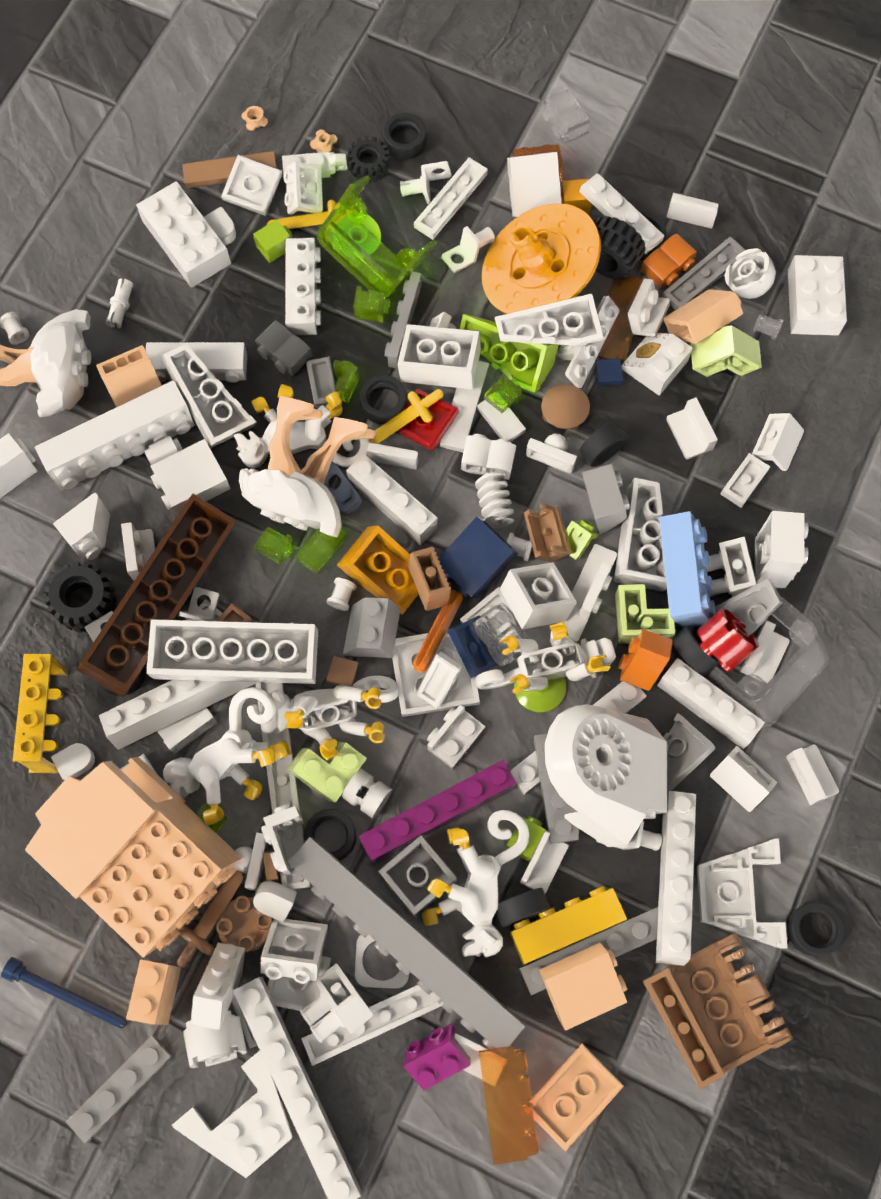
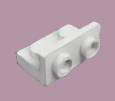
M294 161L284 172V182L287 188L285 195L287 213L293 215L296 211L322 212L321 165Z
M653 279L643 280L628 312L632 334L656 336L671 304L669 298L658 297V291L655 290Z
M129 522L121 524L127 572L132 580L135 581L155 551V542L152 529L136 530L133 524Z
M461 704L457 709L452 707L443 720L446 722L439 730L436 727L427 738L429 741L428 750L452 769L486 727L466 712L465 707Z

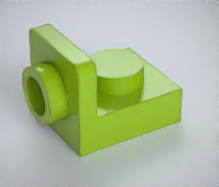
M584 519L581 521L572 520L567 527L566 533L572 551L568 555L575 560H580L591 540L598 538L599 533L594 531L595 526Z

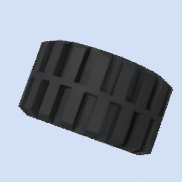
M600 216L593 221L601 239V253L595 271L611 279H627L633 273L646 250L645 242L641 238L640 233L634 227L627 224V222L615 217Z
M73 562V566L70 567L69 564L63 565L64 570L59 571L57 569L53 572L56 575L54 578L49 577L47 582L50 587H45L44 593L48 596L44 598L45 604L48 606L49 612L67 629L82 632L85 626L110 611L114 612L115 605L112 602H116V595L113 593L115 589L98 567H93L87 562H84L83 566L80 562ZM81 587L93 588L92 597L87 604L78 608L69 607V599L74 591Z

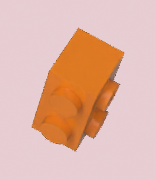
M642 629L638 638L633 637L628 648L629 653L623 654L618 666L619 669H622L620 680L650 691L670 659L673 640Z

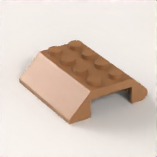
M736 932L691 954L690 960L684 966L672 964L643 981L699 1090L725 1076L724 1073L770 1048L776 1049L794 1038L787 1026L772 1032V1029L785 1023L782 1016L763 1023L760 1014L771 1011L776 1005L773 1000L761 1005L757 1004L771 995L758 973L746 979L743 978V976L756 970L753 963L747 964L735 971L731 964V961L738 960L747 953L744 947L729 953L728 950L741 944Z

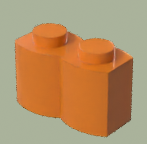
M676 233L643 261L641 271L649 279H653L660 289L666 285L670 287L679 278L678 274L683 271L688 272L695 265L697 251Z

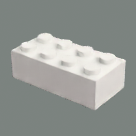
M177 181L136 204L143 223L191 288L231 264L227 248Z

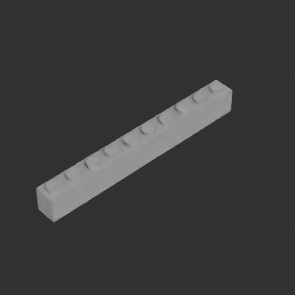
M309 837L288 862L293 867L290 872L301 882L305 879L313 885L311 891L321 900L327 897L334 904L332 909L340 917L345 919L348 916L355 922L353 928L365 938L367 935L371 936L376 941L374 947L387 957L390 953L398 960L395 965L407 976L410 973L415 975L419 979L417 985L429 995L433 991L441 999L438 1003L447 1012L452 1014L455 1011L462 1017L460 1023L471 1033L477 1030L484 1037L482 1042L492 1052L495 1053L499 1050L503 1054L524 1029L525 1023L316 839Z

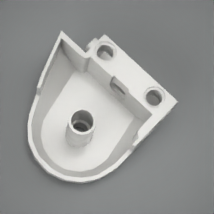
M586 704L570 707L557 715L549 728L545 742V764L550 781L559 795L567 804L578 811L565 814L564 818L607 847L628 845L643 819H654L656 814L667 813V741L648 719Z

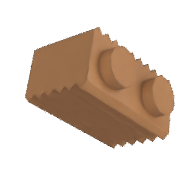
M433 547L412 552L409 557L408 568L426 611L448 605L451 587H449L447 578H445L446 574H444L442 565H440L438 560L439 557L436 556L437 552H435Z

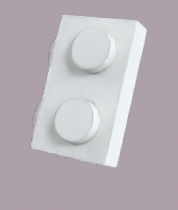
M286 804L274 809V814L264 817L266 825L261 828L266 842L270 846L273 845L275 852L270 853L275 869H278L279 872L282 871L288 876L292 874L290 872L291 868L288 864L279 833L304 824V821L296 806L290 807V804Z

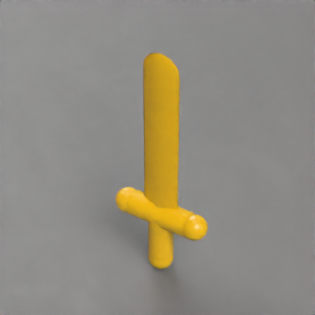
M329 200L327 202L328 211L277 220L282 226L286 225L289 229L330 223L331 231L334 233L335 225L342 216L359 211L356 208L337 211L336 202ZM276 219L270 220V221L267 223V225L270 224L271 222H273V221L276 220Z
M437 389L422 400L415 392H410L408 399L412 405L376 429L375 438H370L369 443L379 444L419 415L424 422H431L433 417L427 408L441 399L443 392Z

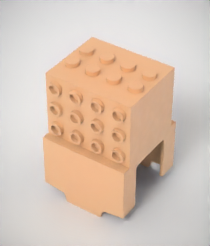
M139 757L129 759L130 763L122 770L112 761L102 762L82 780L68 776L36 812L41 826L25 851L75 899L80 897L131 947L142 957H145L156 949L162 951L167 945L169 946L180 935L179 930L185 924L188 925L198 915V908L204 903L207 904L218 892L216 888L231 878L236 872L235 867L243 858L185 805L186 801Z

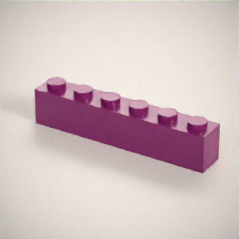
M503 759L359 836L360 841L372 864H375L410 845L419 836L425 837L512 791L516 787V781Z

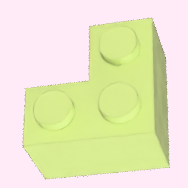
M732 325L722 327L719 331L709 335L697 344L690 343V346L693 348L691 352L692 368L706 377L725 369H729L742 376L762 368L759 341Z
M645 584L618 586L615 593L619 644H630L633 637L638 638L642 629L669 639L674 637L675 625L674 620L670 617L669 609H647Z
M338 742L335 747L338 755L328 760H323L309 748H302L286 770L326 800L336 803L349 781L367 759L346 742Z

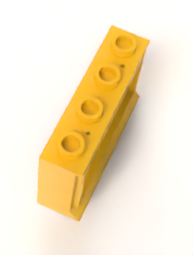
M24 654L13 762H19L29 768V773H58L56 766L42 757V752L57 751L58 744L53 740H44L45 726H58L61 722L60 717L57 715L46 714L47 701H59L63 698V693L59 689H49L50 675H68V670L51 654Z

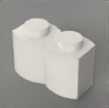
M482 434L469 435L465 444L461 470L480 475L500 471L506 475L503 479H510L516 445L507 439L490 440Z

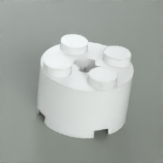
M227 1011L220 1030L193 1025L191 1021L186 1022L187 1029L183 1031L190 1068H198L197 1062L205 1061L207 1067L238 1058L236 1053L238 1051L243 1055L247 1053L240 1017L232 1015L231 1011Z

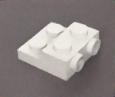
M273 918L261 955V973L266 974L270 979H279L281 976L294 978L298 983H307L309 980L317 981L328 925L285 919L284 922Z

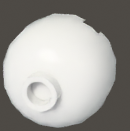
M757 248L738 254L735 257L737 261L732 266L729 264L726 269V284L739 297L747 299L757 298L765 294L773 285L776 273L773 261L768 254Z

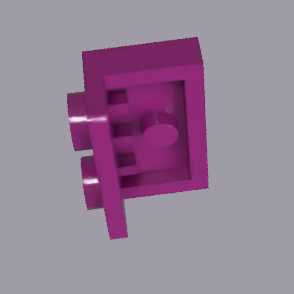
M452 1024L436 1029L430 1036L420 1041L412 1042L406 1049L403 1067L423 1091L470 1066L471 1058L454 1038L455 1027Z

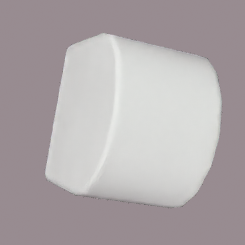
M222 207L204 216V219L224 245L234 241L236 237L234 223Z
M81 743L70 745L51 757L63 780H66L68 776L79 777L90 770L95 762L94 753L90 748Z
M265 881L258 886L253 904L259 912L284 922L293 906L297 892L276 882Z

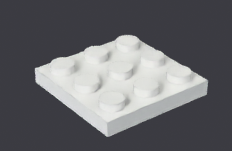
M446 632L427 671L424 673L415 671L413 662L428 633L395 639L392 659L396 683L398 684L402 717L449 710L452 707L458 708L460 704L464 707L480 704L475 677L470 678L448 632ZM441 651L461 664L462 668L442 705L437 709L416 695L436 655Z

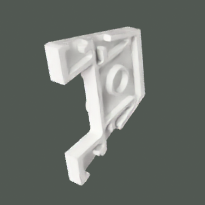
M772 839L697 866L701 923L731 933L736 932L737 935L780 949L787 948L786 922L759 923L756 921L752 865L781 864L779 839Z
M261 1051L257 1052L241 1066L258 1089V1092L219 1126L211 1130L195 1107H192L172 1124L174 1129L245 1178L293 1138L274 1080Z

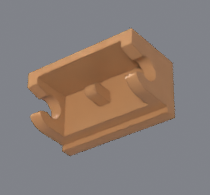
M542 504L539 505L541 511L527 510L524 512L535 558L552 563L572 553L560 507Z

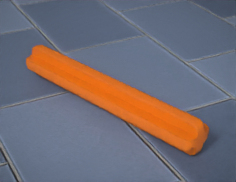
M451 590L448 605L443 606L413 662L415 671L421 673L427 671L463 600V594L459 591Z

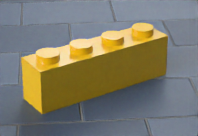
M604 886L589 892L591 898L581 901L577 897L564 903L566 908L556 912L552 908L540 913V920L530 923L529 919L515 924V930L510 935L523 965L627 920L614 889L611 888L606 891Z

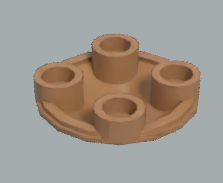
M562 384L554 386L542 398V417L545 422L557 428L576 430L589 415L590 403L588 397L581 389L574 385Z
M239 896L228 903L218 919L216 928L224 944L245 948V953H249L259 949L266 942L272 918L259 912L254 907L253 897Z

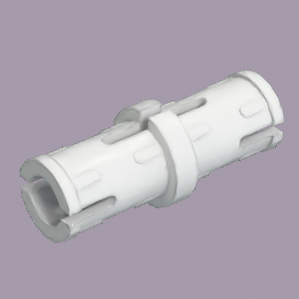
M123 279L118 280L115 294L110 299L111 308L106 324L112 328H115V325L116 328H121L125 310L129 309L130 303H128L133 283L127 279H124V283Z

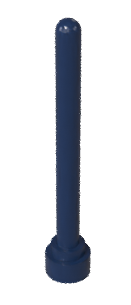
M11 957L2 970L1 978L9 982H19L21 980L118 1028H124L127 1024V1020L123 1016L26 970L27 967L23 965V961L15 957Z

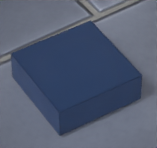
M620 358L596 360L598 386L623 383Z

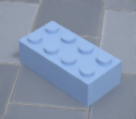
M690 511L659 517L670 617L682 629L687 625L695 628L701 627L716 613L715 603L713 600H710L713 582L711 576L707 575L710 557L708 551L704 549V542H707L706 529L701 527L699 519H695Z

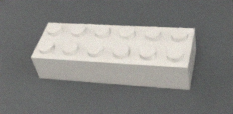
M173 380L35 446V449L47 473L59 490L62 491L75 487L78 482L84 479L96 477L101 471L109 467H116L132 456L143 454L149 448V445L168 436L173 437L177 434L188 432L195 424L187 404Z
M151 620L147 674L153 679L315 684L318 629L315 624Z

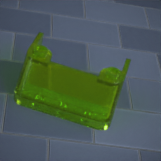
M366 175L348 187L318 229L317 239L320 245L374 296L385 299L396 291L411 275L412 271L414 272L438 242L433 239L418 252L412 248H404L397 255L392 253L362 224L368 211L366 204L358 195L371 179Z

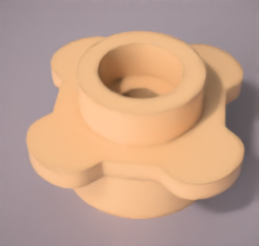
M251 106L243 112L242 118L246 120V128L253 131L255 128L265 127L268 124V119L264 117V110L261 107Z
M318 130L315 139L310 142V146L312 149H316L318 153H329L333 150V144L337 142V137L334 134L329 135L325 133L324 130Z

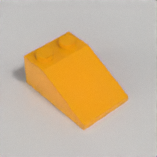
M378 525L367 527L337 564L350 578L377 598H389L400 608L401 615L404 614L419 594L408 568L410 554Z

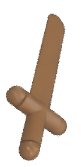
M236 870L231 878L223 883L194 931L187 926H183L179 930L180 936L188 941V944L177 960L178 967L185 968L197 949L205 955L213 954L214 947L206 939L242 883L243 875L240 871Z

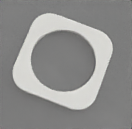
M360 935L357 939L355 979L358 984L363 987L374 988L403 987L407 983L409 975L407 976L401 970L395 977L385 981L373 979L366 973L363 967V954L367 946L375 940L369 935L366 938Z

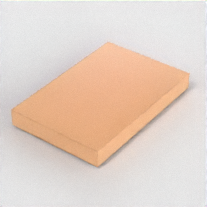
M581 1044L523 1108L567 1151L624 1085Z

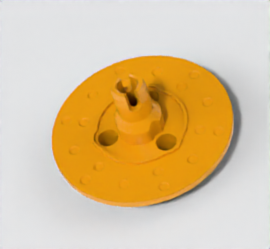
M568 204L539 206L515 218L497 235L483 263L482 284L489 301L500 312L509 314L575 298L591 280L599 262L601 239L595 223L583 210Z

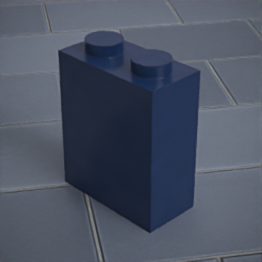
M476 516L438 560L440 565H442L444 574H446L445 578L448 580L452 578L459 585L456 588L461 594L467 598L469 596L478 598L519 553L489 524Z

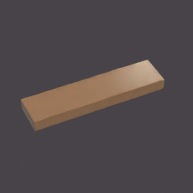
M274 151L243 155V157L277 169ZM237 156L182 164L186 188L227 183Z

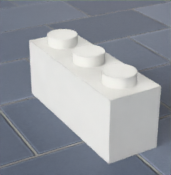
M217 944L193 996L191 1024L220 1030L234 996L233 990L237 989L242 977L245 948L232 944Z

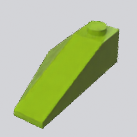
M463 314L460 330L479 331L480 355L490 361L492 367L509 377L508 380L514 385L534 393L537 392L554 365L559 344L500 341L496 322L468 314Z

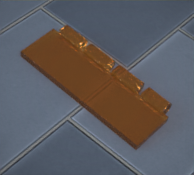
M630 276L623 280L617 278L613 280L608 296L620 311L597 358L604 360L620 358L621 361H625L630 343L634 337L628 312L643 279Z
M513 1046L479 1050L493 1164L528 1160L529 1155L538 1153L536 1131L532 1130L535 1128L533 1105L528 1102L532 1099L529 1076L524 1074L528 1072L526 1051L523 1049L514 1050Z

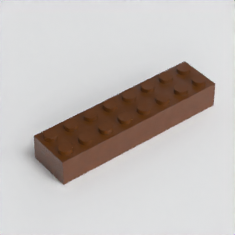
M192 493L79 663L77 671L124 698L148 660L151 620H174L235 525L236 520Z

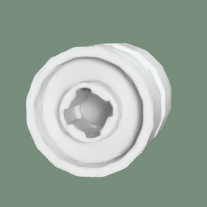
M359 769L347 784L342 793V798L353 806L359 804L360 810L374 819L389 799L392 789L381 781L375 783L372 775L363 769ZM367 787L369 791L366 793L365 797H363L361 794Z

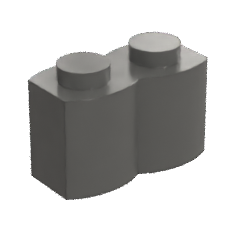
M276 320L255 340L259 355L265 360L271 359L274 361L275 367L283 374L287 372L294 376L304 366L306 361L312 357L310 347Z

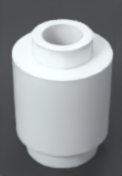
M168 436L149 445V449L144 452L150 464L153 465L183 449L177 438L172 440Z

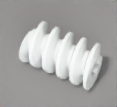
M500 471L485 474L475 482V487L478 490L477 496L480 499L479 505L482 508L481 514L484 517L483 520L494 529L508 526L515 521L512 518H508L514 514V510L506 509L512 502L509 499H504L510 493L508 490H501L506 488L508 484L506 481H499L506 476L504 472Z

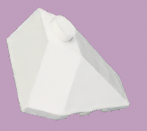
M592 294L495 317L500 341L583 345L603 340Z

